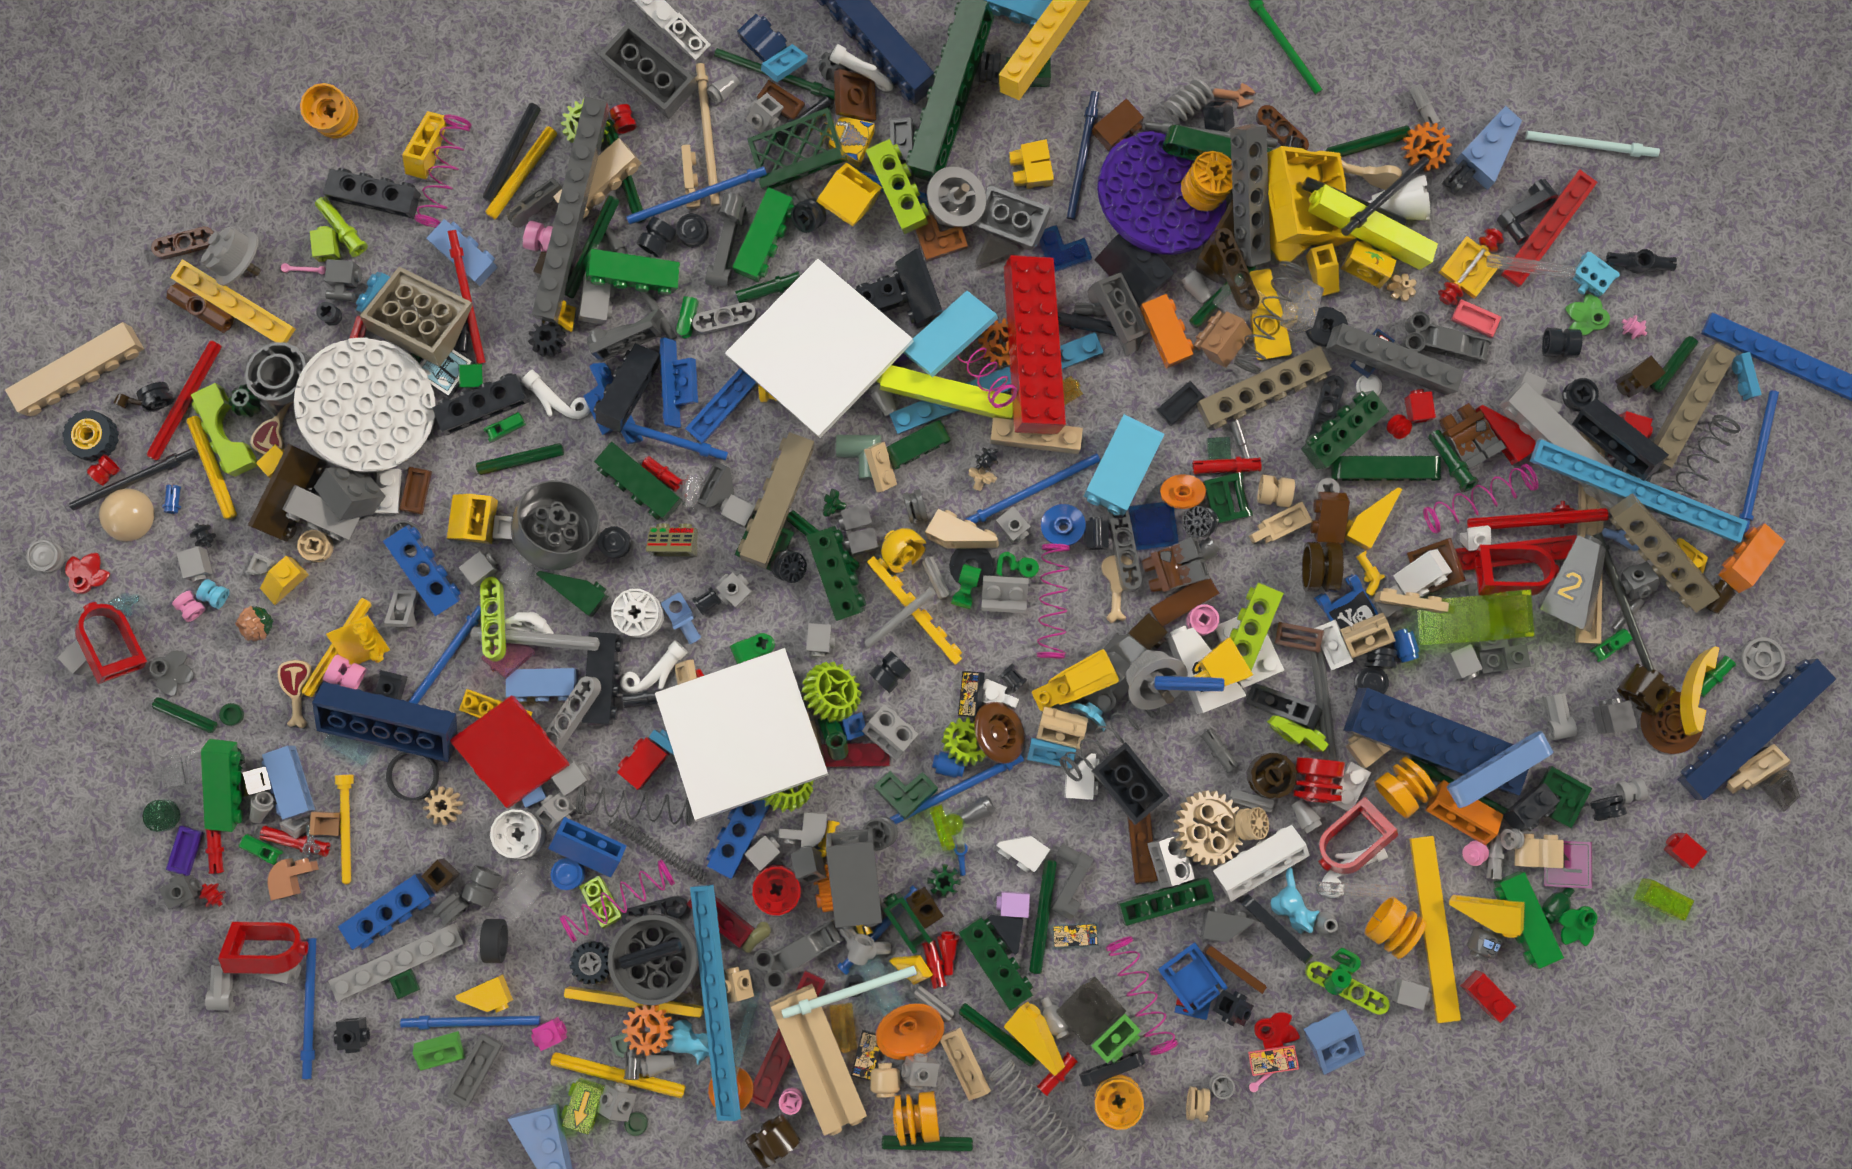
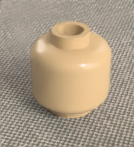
M878 1063V1068L872 1069L870 1073L871 1091L876 1093L877 1097H895V1093L900 1090V1070L892 1068V1063Z

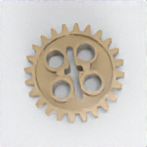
M1209 790L1202 791V794L1201 792L1194 793V797H1187V802L1180 804L1183 810L1176 811L1180 819L1174 820V823L1179 825V828L1174 829V832L1180 833V836L1175 840L1183 842L1180 850L1187 849L1186 857L1193 856V862L1201 861V865L1210 864V866L1217 865V863L1224 864L1225 859L1230 860L1232 859V854L1239 852L1235 846L1243 845L1239 840L1235 827V817L1239 807H1231L1233 800L1225 801V794L1218 796L1217 791L1210 793ZM1202 808L1206 811V817L1202 815ZM1221 819L1225 821L1224 828L1221 825ZM1194 829L1198 832L1197 838L1194 836ZM1213 839L1217 842L1216 848L1213 846Z

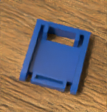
M1195 942L1158 968L1160 974L1190 1015L1195 1013L1190 1006L1192 1002L1199 1010L1220 995L1215 985L1219 984L1223 990L1228 989ZM1188 953L1193 961L1175 973L1170 966Z

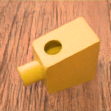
M1229 637L1198 662L1203 671L1193 677L1224 678L1225 687L1251 677L1253 673L1231 637Z

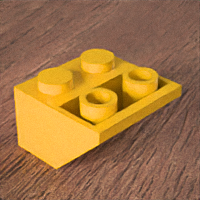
M846 162L835 172L816 202L853 227L874 206L882 187Z
M454 494L452 496L447 539L492 544L494 518L498 500L492 496Z

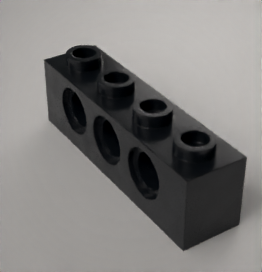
M338 168V170L329 169L323 194L332 201L411 219L415 217L421 196L413 184L402 182V185L396 184L393 180L381 177L380 180L374 179L373 176L362 172L359 175L352 174L350 170L345 168ZM351 184H356L353 190L348 191ZM377 188L376 193L369 196L370 191ZM398 193V197L391 201V196Z
M508 373L501 376L500 380L496 382L481 384L479 389L463 391L458 394L459 397L454 399H443L432 408L441 431L446 435H450L530 401L523 384H521L520 377L517 374ZM506 390L505 397L497 399L498 392ZM480 398H485V404L477 408V401ZM464 406L463 414L456 416L457 408Z

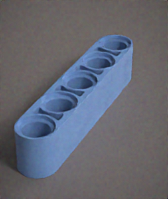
M1535 732L1447 785V789L1458 808L1468 806L1549 757L1554 751L1543 732Z

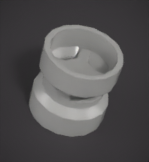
M1642 778L1632 779L1629 783L1626 781L1616 783L1617 795H1622L1623 805L1629 804L1633 800H1647L1648 791Z
M1217 1072L1210 1077L1209 1088L1217 1098L1227 1099L1233 1095L1235 1085L1227 1074Z

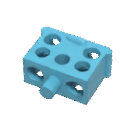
M1587 252L1581 257L1580 263L1569 277L1581 285L1578 289L1580 294L1584 295L1588 290L1596 297L1604 294L1610 284L1620 274L1593 253Z

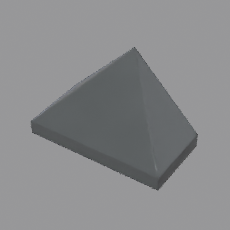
M714 462L694 501L706 507H711L722 503L726 498L729 499L731 494L734 495L730 468Z

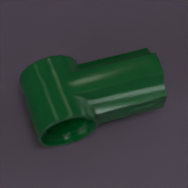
M819 718L818 724L830 758L837 761L846 758L848 755V745L840 723L836 720L829 723L827 718L825 720Z

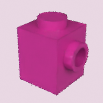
M559 1017L532 1029V1041L536 1047L540 1048V1051L556 1045L567 1038L566 1026L563 1021L559 1020Z

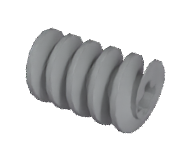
M1195 78L1191 81V84H1187L1184 89L1179 90L1177 95H1173L1171 101H1166L1164 109L1176 125H1180L1179 118L1186 122L1187 116L1185 113L1193 116L1194 111L1192 108L1199 111L1201 109L1199 102L1207 105L1205 97L1213 100L1214 95L1204 81Z

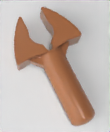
M1241 83L1240 89L1237 91L1214 88L1212 93L1217 98L1235 100L1238 103L1237 109L1250 106L1254 102V100L1244 99L1242 95L1254 96L1255 91L1246 84Z

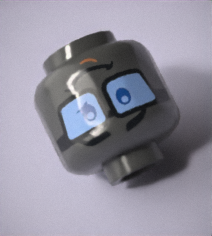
M1485 926L1483 928L1475 927L1468 940L1467 947L1471 950V955L1488 961V958L1493 959L1496 957L1502 944V939L1496 935V932Z

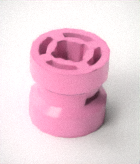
M192 591L182 593L172 603L176 610L182 612V617L186 622L195 620L206 610L202 603L196 601V596Z
M787 1088L779 1099L780 1109L788 1115L796 1114L803 1104V1095L797 1088Z

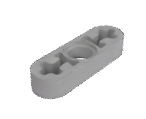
M743 302L698 313L694 316L692 324L698 333L707 334L750 324L756 318V310L752 304ZM744 308H747L748 311H752V313L749 314V318H745L743 315L737 316L738 321H735V317L732 312L733 310H736V314L743 313ZM728 313L731 316L730 321L727 324H721L718 321L720 314ZM714 315V321L717 326L713 327V323L710 322L705 325L706 328L702 329L697 324L700 323L701 318H704L705 321H711L710 316Z

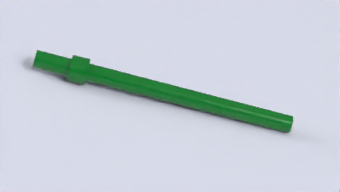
M1248 0L1250 8L1253 12L1258 13L1314 94L1320 93L1323 89L1264 8V2L1262 0Z

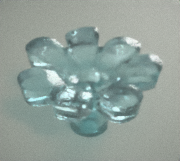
M123 593L121 598L115 597L108 601V604L114 606L115 610L122 609L125 616H130L133 614L131 606L139 602L140 599L138 594H133L129 597V593Z

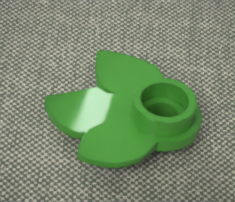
M1586 294L1583 303L1574 302L1565 307L1567 314L1574 320L1569 329H1580L1582 336H1587L1593 330H1603L1610 322L1609 313L1602 309L1601 300L1594 295ZM1599 315L1603 320L1597 322L1594 320V317Z

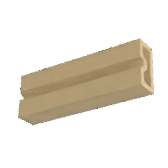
M810 984L769 1003L824 1136L827 1134L832 1136L842 1131L841 1126L848 1123L851 1126L857 1125L867 1115L822 1006L812 1009L811 1013L805 1015L800 1013L785 1019L782 1016V1009L797 1005L798 1001L804 999L809 1001L818 998L813 985Z

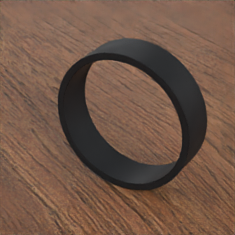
M401 752L391 760L386 771V781L389 789L395 796L403 800L413 801L430 795V791L436 788L439 780V769L435 760L425 757L433 769V781L430 788L423 795L410 798L399 793L392 781V771L396 762L401 757L410 754Z

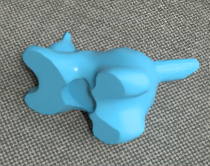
M1290 867L1286 872L1287 887L1271 899V908L1277 915L1288 916L1291 926L1298 933L1302 934L1304 930L1312 933L1316 917L1320 911H1310L1306 908L1301 894L1296 889L1293 870Z
M687 1020L674 1022V1029L669 1033L672 1039L666 1040L667 1047H660L661 1052L669 1050L675 1053L692 1054L696 1058L697 1065H700L703 1060L710 1056L707 1033H693L692 1024Z

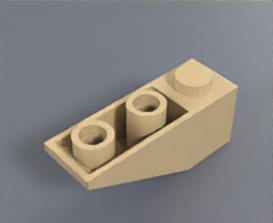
M938 509L925 531L927 539L945 548H998L999 546L995 533L987 529L983 531L969 520L962 521L949 510L944 512Z

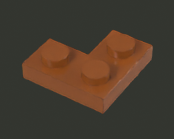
M931 213L926 216L928 224L915 229L926 262L968 248L962 227H954L940 232L936 219Z

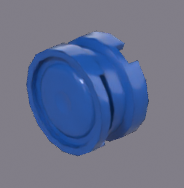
M569 858L558 860L553 865L550 875L556 887L561 890H570L582 884L586 872L584 865Z

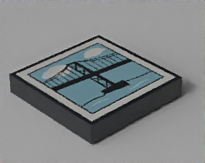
M453 348L440 367L425 359H422L419 364L427 374L431 387L451 399L459 388L458 364H475L476 362Z

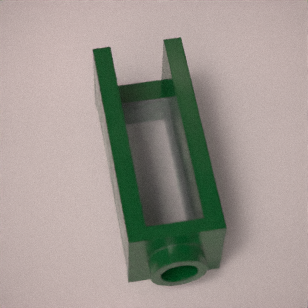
M900 892L896 894L891 893L883 899L881 907L913 955L917 953L914 947L924 940L928 944L932 942Z

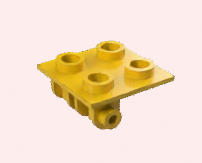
M368 615L326 633V636L339 655L348 659L351 665L354 663L361 664L370 659L379 663L384 659V653L390 651V648Z

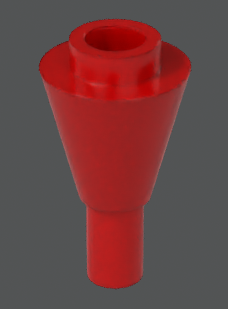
M952 931L942 932L937 937L942 959L944 960V975H953V960L960 938Z

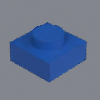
M862 712L854 713L848 719L844 718L840 721V726L843 734L846 736V740L865 735L862 732L866 726Z

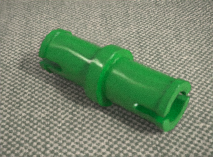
M1724 655L1716 664L1715 669L1705 672L1701 697L1704 698L1716 684L1720 685L1723 682L1722 678L1736 666V663L1731 658Z

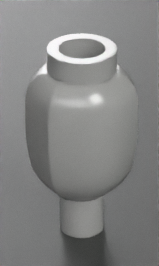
M1049 996L1040 1000L1044 1007L1043 1016L1051 1034L1056 1039L1068 1035L1067 1029L1069 1024L1062 1010L1058 1006L1052 1005Z

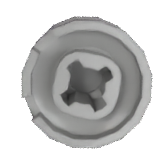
M46 540L34 542L28 548L26 554L29 566L37 571L46 573L59 570L65 561L63 548L57 543Z

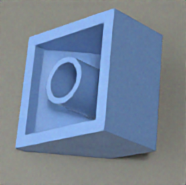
M1345 1009L1334 1012L1329 1017L1304 1028L1307 1041L1324 1075L1365 1055L1359 1031Z

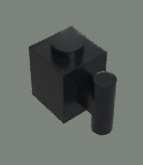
M1090 517L1089 521H1085V550H1107L1109 548L1108 520L1103 521V517Z

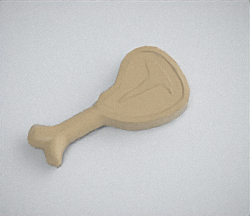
M1341 159L1344 173L1362 176L1371 185L1384 190L1402 176L1401 169L1396 166L1359 167L1347 164Z
M1115 555L1106 557L1101 565L1102 573L1111 585L1112 609L1107 616V620L1110 623L1126 619V616L1120 610L1121 594L1124 590L1120 585ZM1121 556L1123 564L1131 565L1133 563L1129 557ZM1132 570L1128 571L1129 578L1127 579L1126 583H1130L1132 580L1130 574Z

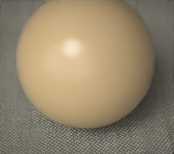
M121 489L105 498L100 507L99 519L105 532L114 539L134 541L144 536L151 528L154 520V508L150 499L144 493L135 489Z

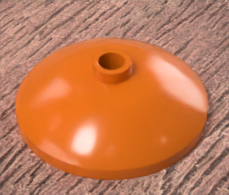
M903 1005L892 1010L881 1020L876 1030V1042L880 1051L892 1059L905 1060L906 1056H914L915 1053L926 1054L941 1040L944 1033V1022L940 1013L929 1005Z

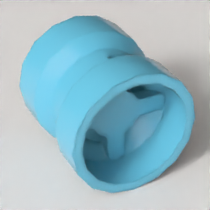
M206 579L199 586L196 598L203 602L208 601L212 607L219 609L224 605L230 591L223 586L218 587L215 582Z

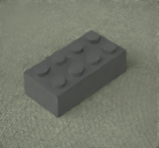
M627 23L599 54L603 65L668 119L697 88L695 78L630 23Z

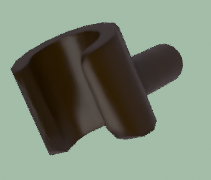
M120 393L116 396L113 403L126 409L128 403L141 406L142 401Z

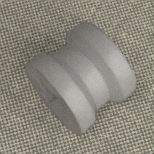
M1332 478L1322 479L1314 488V494L1317 499L1319 492L1339 493L1340 491L1339 484Z

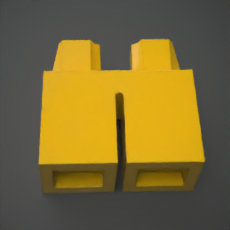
M1047 139L1021 144L1020 149L1009 152L1010 165L1022 164L1023 171L1012 173L1014 186L1026 185V189L1036 186H1053L1054 177Z

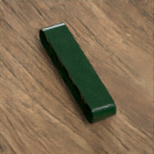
M1180 125L1169 126L1162 145V149L1166 153L1195 161L1204 152L1216 151L1223 153L1232 160L1231 138Z
M1339 456L1331 464V478L1336 481L1337 479H1342V481H1359V479H1364V481H1382V479H1387V481H1404V479H1409V481H1426V479L1437 481L1441 480V457Z

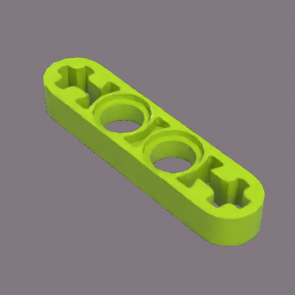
M488 577L480 585L482 652L490 661L497 662L506 653L504 588L497 578ZM492 584H494L496 587L492 588L491 594V592L488 589H491ZM492 604H497V610L489 614L487 611L488 607ZM497 624V632L489 634L488 629L490 626ZM495 645L498 649L494 651V654L490 653V651L494 650Z
M1319 961L1309 962L1305 968L1307 978L1325 988L1322 983L1325 978L1319 975L1313 978L1311 968H1317L1319 965V970L1325 974L1330 970L1331 972L1328 976L1335 969ZM1354 979L1351 980L1349 987L1339 994L1378 1015L1386 1013L1390 1006L1389 1000L1385 995ZM1359 986L1363 989V996L1360 999L1352 997L1351 992L1354 987ZM1368 996L1375 1000H1379L1381 997V1002L1384 1005L1382 1008L1378 1007L1375 1010V1004L1367 1001V1005H1364Z

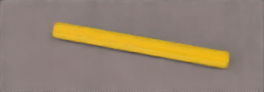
M557 1052L551 1058L552 1066L665 1095L682 1098L685 1092V1085L655 1077H643V1074H639V1080H625L624 1069Z

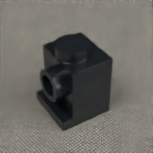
M380 670L375 694L401 700L408 677ZM387 684H390L391 690L389 692L385 691Z

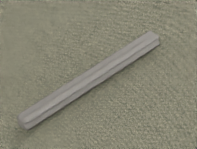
M481 627L472 628L470 635L473 640L482 641ZM489 628L488 633L495 634L498 629ZM505 629L506 643L592 651L598 650L600 645L597 637Z

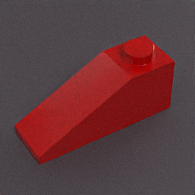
M1483 404L1475 409L1476 412L1482 411L1484 418L1488 421L1498 440H1501L1506 448L1502 452L1511 465L1519 462L1534 451L1536 441L1530 435L1525 434L1520 429L1518 423Z

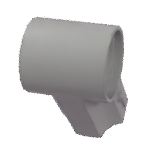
M1565 693L1544 697L1549 719L1547 721V728H1550L1551 732L1549 733L1550 739L1554 741L1575 737L1577 735V726L1573 717L1570 716Z
M220 964L211 965L210 990L206 994L205 1006L207 1010L232 1011L235 1007L233 996H236L235 991L232 990L233 973H223Z

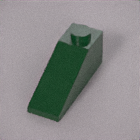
M543 571L536 573L537 576L590 617L595 615L609 597L604 593L607 589L597 581L593 584L587 580Z

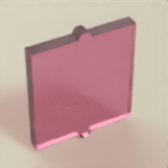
M506 643V653L500 661H490L485 655L481 659L490 666L493 672L496 671L506 679L532 657L535 651L528 645ZM494 646V650L490 651V653L494 654V651L498 648Z

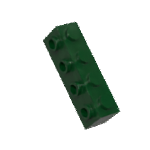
M1373 390L1357 393L1352 398L1353 402L1350 405L1340 408L1333 420L1329 419L1321 426L1322 430L1319 433H1314L1305 440L1306 444L1301 450L1316 470L1330 466L1389 412Z
M612 441L594 461L599 466L596 469L606 478L609 475L616 480L613 483L623 492L626 489L633 494L631 499L640 506L643 503L650 508L648 513L657 520L662 518L667 521L683 502L679 496Z
M832 526L806 535L835 620L838 621L865 611L866 601L862 593L859 594L857 588L859 581L856 573L852 572L849 566L851 558L848 551H844L841 542H844L840 529Z
M980 916L958 932L1011 1011L1033 996L1030 990L1034 987L1027 976L1022 978L1017 971L1021 967L1015 958L1011 957L1009 959L1005 953V950L1008 948L1001 937L996 939L992 933L995 928L988 918L984 920Z

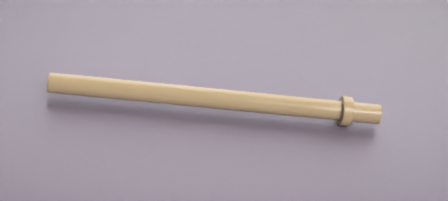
M698 63L696 64L697 76L695 81L698 84L708 182L709 186L717 183L707 94L708 76L705 74V65ZM719 192L710 195L711 206L720 205Z

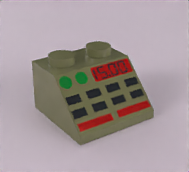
M665 523L656 524V527H650L646 552L651 556L697 557L698 530L692 527V524H679V527H670V524Z

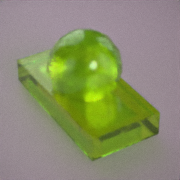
M942 804L930 807L929 811L942 850L949 851L955 849L952 836L958 835L963 830L964 823L962 818L955 813H949L945 816Z

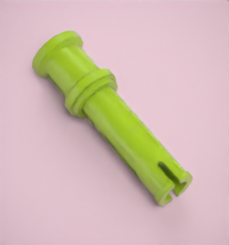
M324 196L316 200L315 206L338 234V240L347 246L349 254L352 257H357L365 252L368 244L358 237L357 230L354 227L349 226L328 198Z

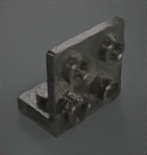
M1095 976L1085 980L1056 1010V1013L1085 1045H1090L1112 1020L1122 1017L1126 1012L1122 1005Z

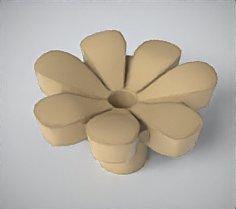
M1402 274L1401 278L1399 275L1392 276L1391 280L1393 283L1387 285L1388 291H1394L1391 295L1392 299L1397 300L1400 296L1402 302H1407L1409 296L1413 297L1416 293V290L1412 288L1416 285V280H1409L1408 274Z
M973 467L969 469L968 474L974 478L975 484L973 488L981 491L985 483L990 485L991 482L995 483L997 480L994 474L990 472L985 473L981 468L979 470Z

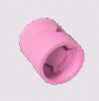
M529 221L524 231L523 247L535 252L540 249L542 252L547 253L553 226L549 225L545 228L543 223Z
M1210 605L1195 607L1188 613L1186 618L1188 629L1194 628L1200 636L1213 632L1219 624L1218 612Z
M337 654L329 664L323 681L357 689L367 669L357 663L351 665L348 659Z

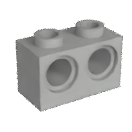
M885 704L862 730L865 735L895 760L902 755L918 736V733L910 724L904 722L897 716L894 710L888 708Z
M1180 834L1147 843L1160 888L1172 887L1195 879L1193 866L1189 858L1186 857V849L1180 850L1183 842L1175 840Z

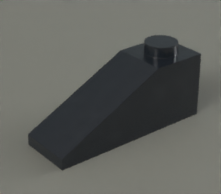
M1257 683L1252 685L1245 702L1274 716L1292 720L1302 727L1313 731L1323 711L1314 703Z

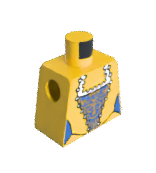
M841 116L835 127L842 149L846 153L847 162L860 168L866 150L875 133V124ZM824 122L821 130L824 131L828 123ZM826 136V138L830 139L828 143L829 150L836 148L834 139Z

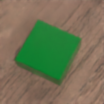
M458 364L459 387H479L483 384L482 364Z

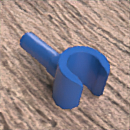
M965 843V851L963 853L957 852V845L955 844L954 852L958 856L960 876L966 875L965 855L967 854L968 847Z

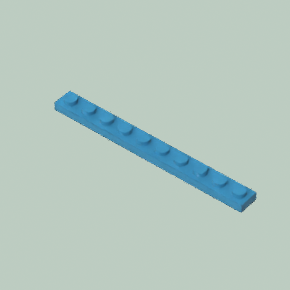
M1095 332L1060 346L1062 370L1104 353ZM1010 366L980 377V386L990 390L992 384L1002 376L1008 377L1005 385H1011ZM978 378L965 384L978 387ZM1006 378L1000 379L992 389L1001 386L1006 381ZM1007 388L1001 391V393L1008 392L1012 390V388ZM922 400L894 411L889 415L897 435L960 410Z
M1542 439L1537 440L1530 459L1532 463L1623 499L1633 493L1648 509L1734 543H1741L1748 523L1746 520L1658 485L1643 481L1640 478Z
M714 885L690 887L716 1116L717 1121H737L741 1119Z

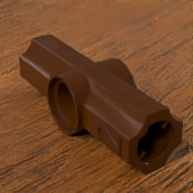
M176 282L167 290L166 299L220 332L225 333L232 327L233 316ZM203 304L202 310L197 312L198 306Z

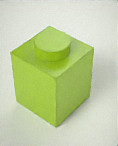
M321 226L317 230L310 231L313 258L318 262H325L327 259H341L338 234L335 230L328 226Z

